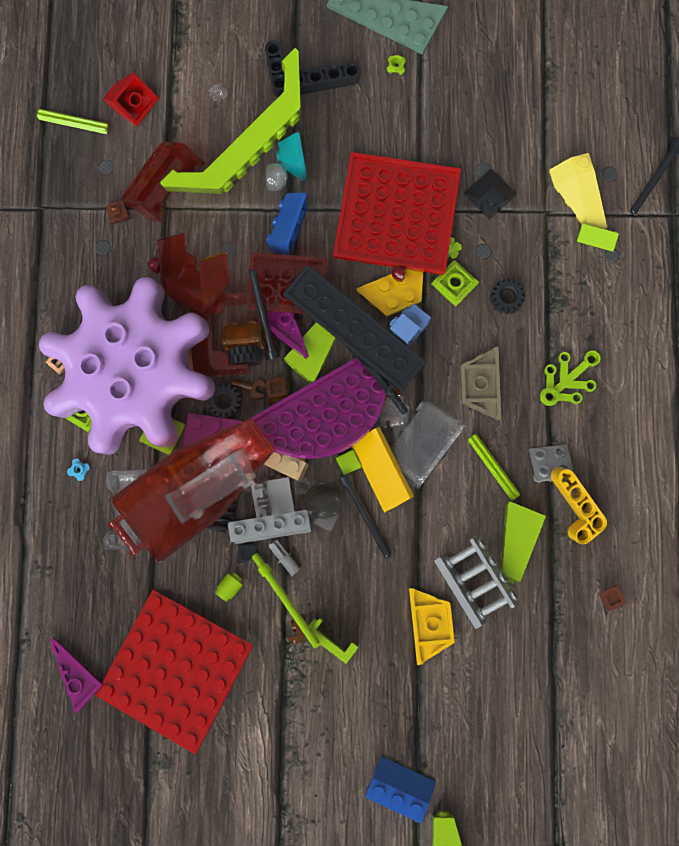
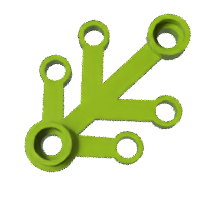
M596 351L587 352L584 356V361L569 375L568 362L570 361V354L562 352L558 356L560 383L555 387L554 374L557 369L553 364L547 365L544 369L546 388L540 393L541 402L546 406H553L558 401H567L577 405L583 399L580 393L563 394L560 392L564 388L585 389L587 392L594 391L597 387L595 381L573 380L588 367H594L600 362V355ZM565 355L567 357V361H563L561 359V356ZM588 357H593L594 362L590 363ZM549 367L553 369V373L551 374L547 371V368ZM587 384H593V389H589ZM546 394H551L552 400H548ZM574 395L579 397L578 402L573 400Z

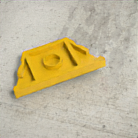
M406 269L403 282L394 280L392 274L356 288V292L368 300L385 317H389L404 311L407 306L410 308L413 304H421L423 272Z
M409 588L417 665H421L455 643L451 605L447 601Z

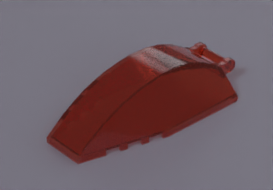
M252 418L178 448L110 498V501L120 515L107 525L109 528H113L130 550L128 553L131 556H134L145 547L160 564L220 518L275 449ZM123 519L141 541L137 546L119 524Z

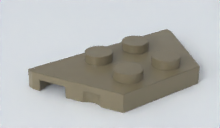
M494 347L492 350L460 366L462 404L496 420H501L499 347Z

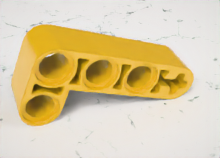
M555 467L551 472V479L579 517L569 527L568 536L580 544H587L606 528L607 520L576 475L564 467ZM573 488H576L575 494L571 495ZM586 503V508L582 510L583 504ZM597 518L596 523L593 525V520ZM582 530L581 536L578 537V532Z

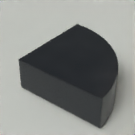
M238 544L237 563L249 561L256 553L258 545Z

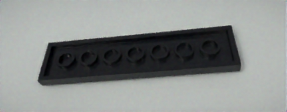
M308 265L283 293L284 297L389 383L393 384L400 392L406 388L426 363L419 355Z

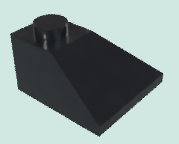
M492 169L464 192L466 197L489 220L517 195Z

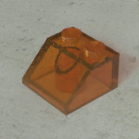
M255 320L247 321L246 324L231 322L227 326H223L222 345L226 352L230 348L242 347L244 345H257L264 349L261 322L257 323Z

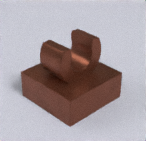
M123 200L105 205L112 225L129 220Z
M618 585L598 593L607 611L626 604Z

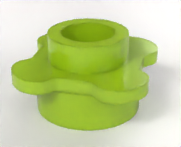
M394 55L388 58L389 66L387 71L389 73L397 72L403 74L405 72L404 64L406 59L404 57Z

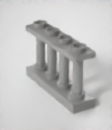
M306 510L229 522L228 529L230 541L235 544L309 533L311 532L309 513Z
M478 535L470 539L471 546L456 555L448 557L447 554H444L434 560L475 629L481 627L487 621L486 615L507 603L511 608L519 604L518 594L514 589L510 588L506 575L500 572L497 567V560L493 555L489 554L486 549V542ZM477 552L483 562L463 574H458L455 564ZM487 569L493 579L473 591L468 590L465 581ZM498 586L503 597L484 608H479L475 598Z

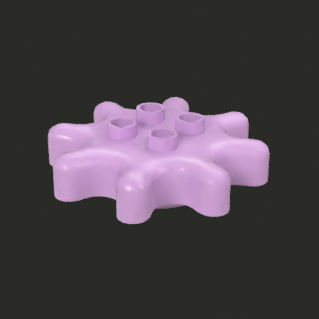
M150 277L138 279L133 286L129 299L124 304L113 306L107 295L92 285L80 287L76 293V302L82 313V322L79 328L70 335L48 332L42 335L39 340L40 351L48 357L61 361L65 369V379L62 385L45 397L44 409L48 414L60 418H68L70 415L83 410L87 412L91 418L88 444L92 451L108 455L115 453L120 447L125 431L135 426H139L144 431L151 444L165 448L171 447L178 439V432L171 418V410L175 403L185 397L204 401L211 398L215 392V385L212 379L192 371L188 363L190 349L195 344L204 340L209 333L207 321L195 313H187L176 320L166 321L161 313L165 296L164 288Z

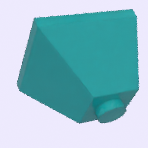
M297 132L279 142V150L275 151L277 162L281 161L282 168L305 182L307 181L300 134Z

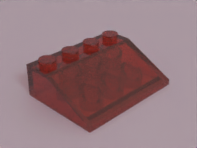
M251 252L250 269H255L257 272L265 310L305 314L284 297L283 293L306 265L326 279L327 258ZM249 276L246 309L257 310Z

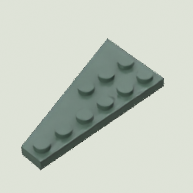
M329 0L327 3V8L422 55L448 10V6L411 0Z

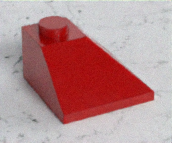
M134 72L114 84L103 97V100L116 113L135 126H138L159 99Z

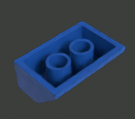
M286 193L285 198L281 199L278 208L280 210L279 215L274 217L272 224L274 227L273 232L268 234L266 240L269 251L288 257L291 256L308 209L306 193Z
M381 756L366 789L365 797L421 823L429 806L436 781Z

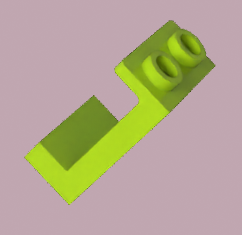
M321 617L319 620L314 619L309 627L320 644L347 664L358 649V645L352 641L346 650L342 649L318 630L319 625L324 619Z

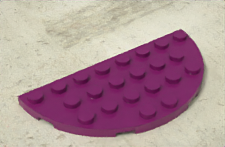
M355 358L243 422V425L258 442L279 454L303 459L327 457L352 447L369 433L382 412L386 396L382 387L358 359Z

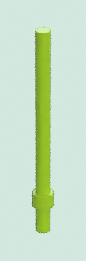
M258 553L254 554L252 559L259 567L258 571L262 577H265L313 648H317L320 645L319 640L272 574L271 567L263 561Z

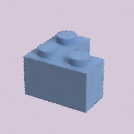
M415 304L410 308L407 306L401 313V316L399 318L396 316L389 324L390 333L407 347H410L430 323L431 317Z

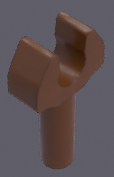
M232 379L231 382L233 387L250 391L253 399L264 398L263 394L256 392L258 387L267 389L266 384L262 380L257 379L252 384Z

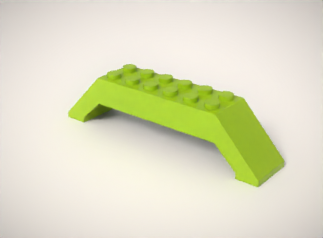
M296 48L282 60V71L285 73L284 92L204 172L176 173L173 169L160 182L166 191L222 194L225 191L228 193L234 187L233 182L237 178L241 180L247 174V168L250 165L254 167L260 161L259 157L264 152L267 154L273 148V143L277 139L281 140L287 134L286 130L290 126L294 127L300 121L299 51Z

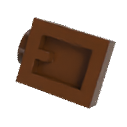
M284 376L266 379L270 406L288 397Z
M291 620L292 631L296 632L297 635L287 637L286 642L291 641L292 645L302 643L303 638H306L296 621Z

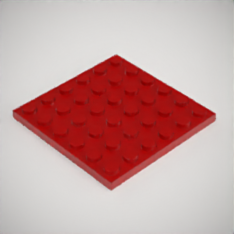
M351 152L333 258L394 268L402 266L406 267L407 270L445 275L461 168Z
M152 590L102 682L103 685L95 696L191 753L197 754L254 645L158 591Z

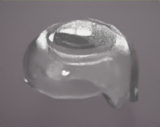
M280 163L268 164L266 169L267 190H282L288 180L286 169Z

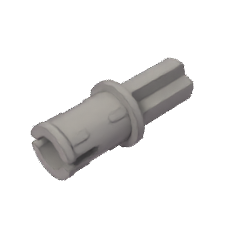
M278 540L269 545V548L279 559L278 563H282L290 576H293L301 569L290 556L291 553H288Z

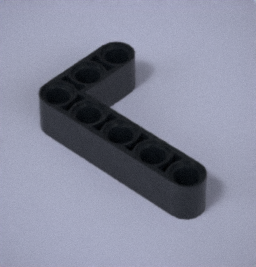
M271 40L265 45V53L272 92L276 97H279L284 92V86L282 88H277L276 86L279 84L284 85L285 73L282 71L283 54L280 43ZM277 51V53L271 54L270 52ZM346 62L300 70L299 80L302 82L300 84V94L355 85L360 80V67L355 62ZM276 67L281 68V69L278 70V71H274V70H273V69L276 68ZM349 72H355L356 74H355V75H349L348 73H349ZM331 75H337V76H338V77L335 78V79L330 78ZM314 78L320 79L317 82L312 81Z

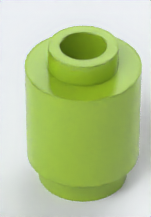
M235 572L232 575L228 573L216 587L215 593L227 602L243 586L241 583L243 579Z

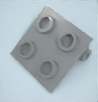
M567 444L529 449L534 471V482H552L551 472L558 466L569 469L574 473Z
M289 477L250 483L257 518L295 512Z

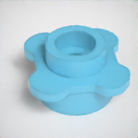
M74 459L71 468L67 470V474L76 477L78 481H83L90 470V466L87 463L83 464L79 459Z

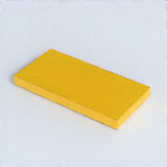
M380 427L370 431L364 438L352 446L384 513L414 497Z

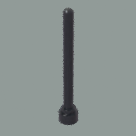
M674 137L671 141L670 151L630 209L631 214L635 215L639 211L675 155L679 154L678 137Z
M250 269L249 276L266 344L265 360L280 357L279 349H276V346L273 344L257 272L255 269Z
M350 472L339 478L338 482L344 489L347 488L385 558H389L391 553L353 485L355 484L353 481L354 477Z

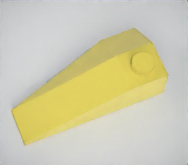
M589 153L571 157L551 168L549 173L554 188L565 199V203L574 211L579 222L607 229L596 175Z

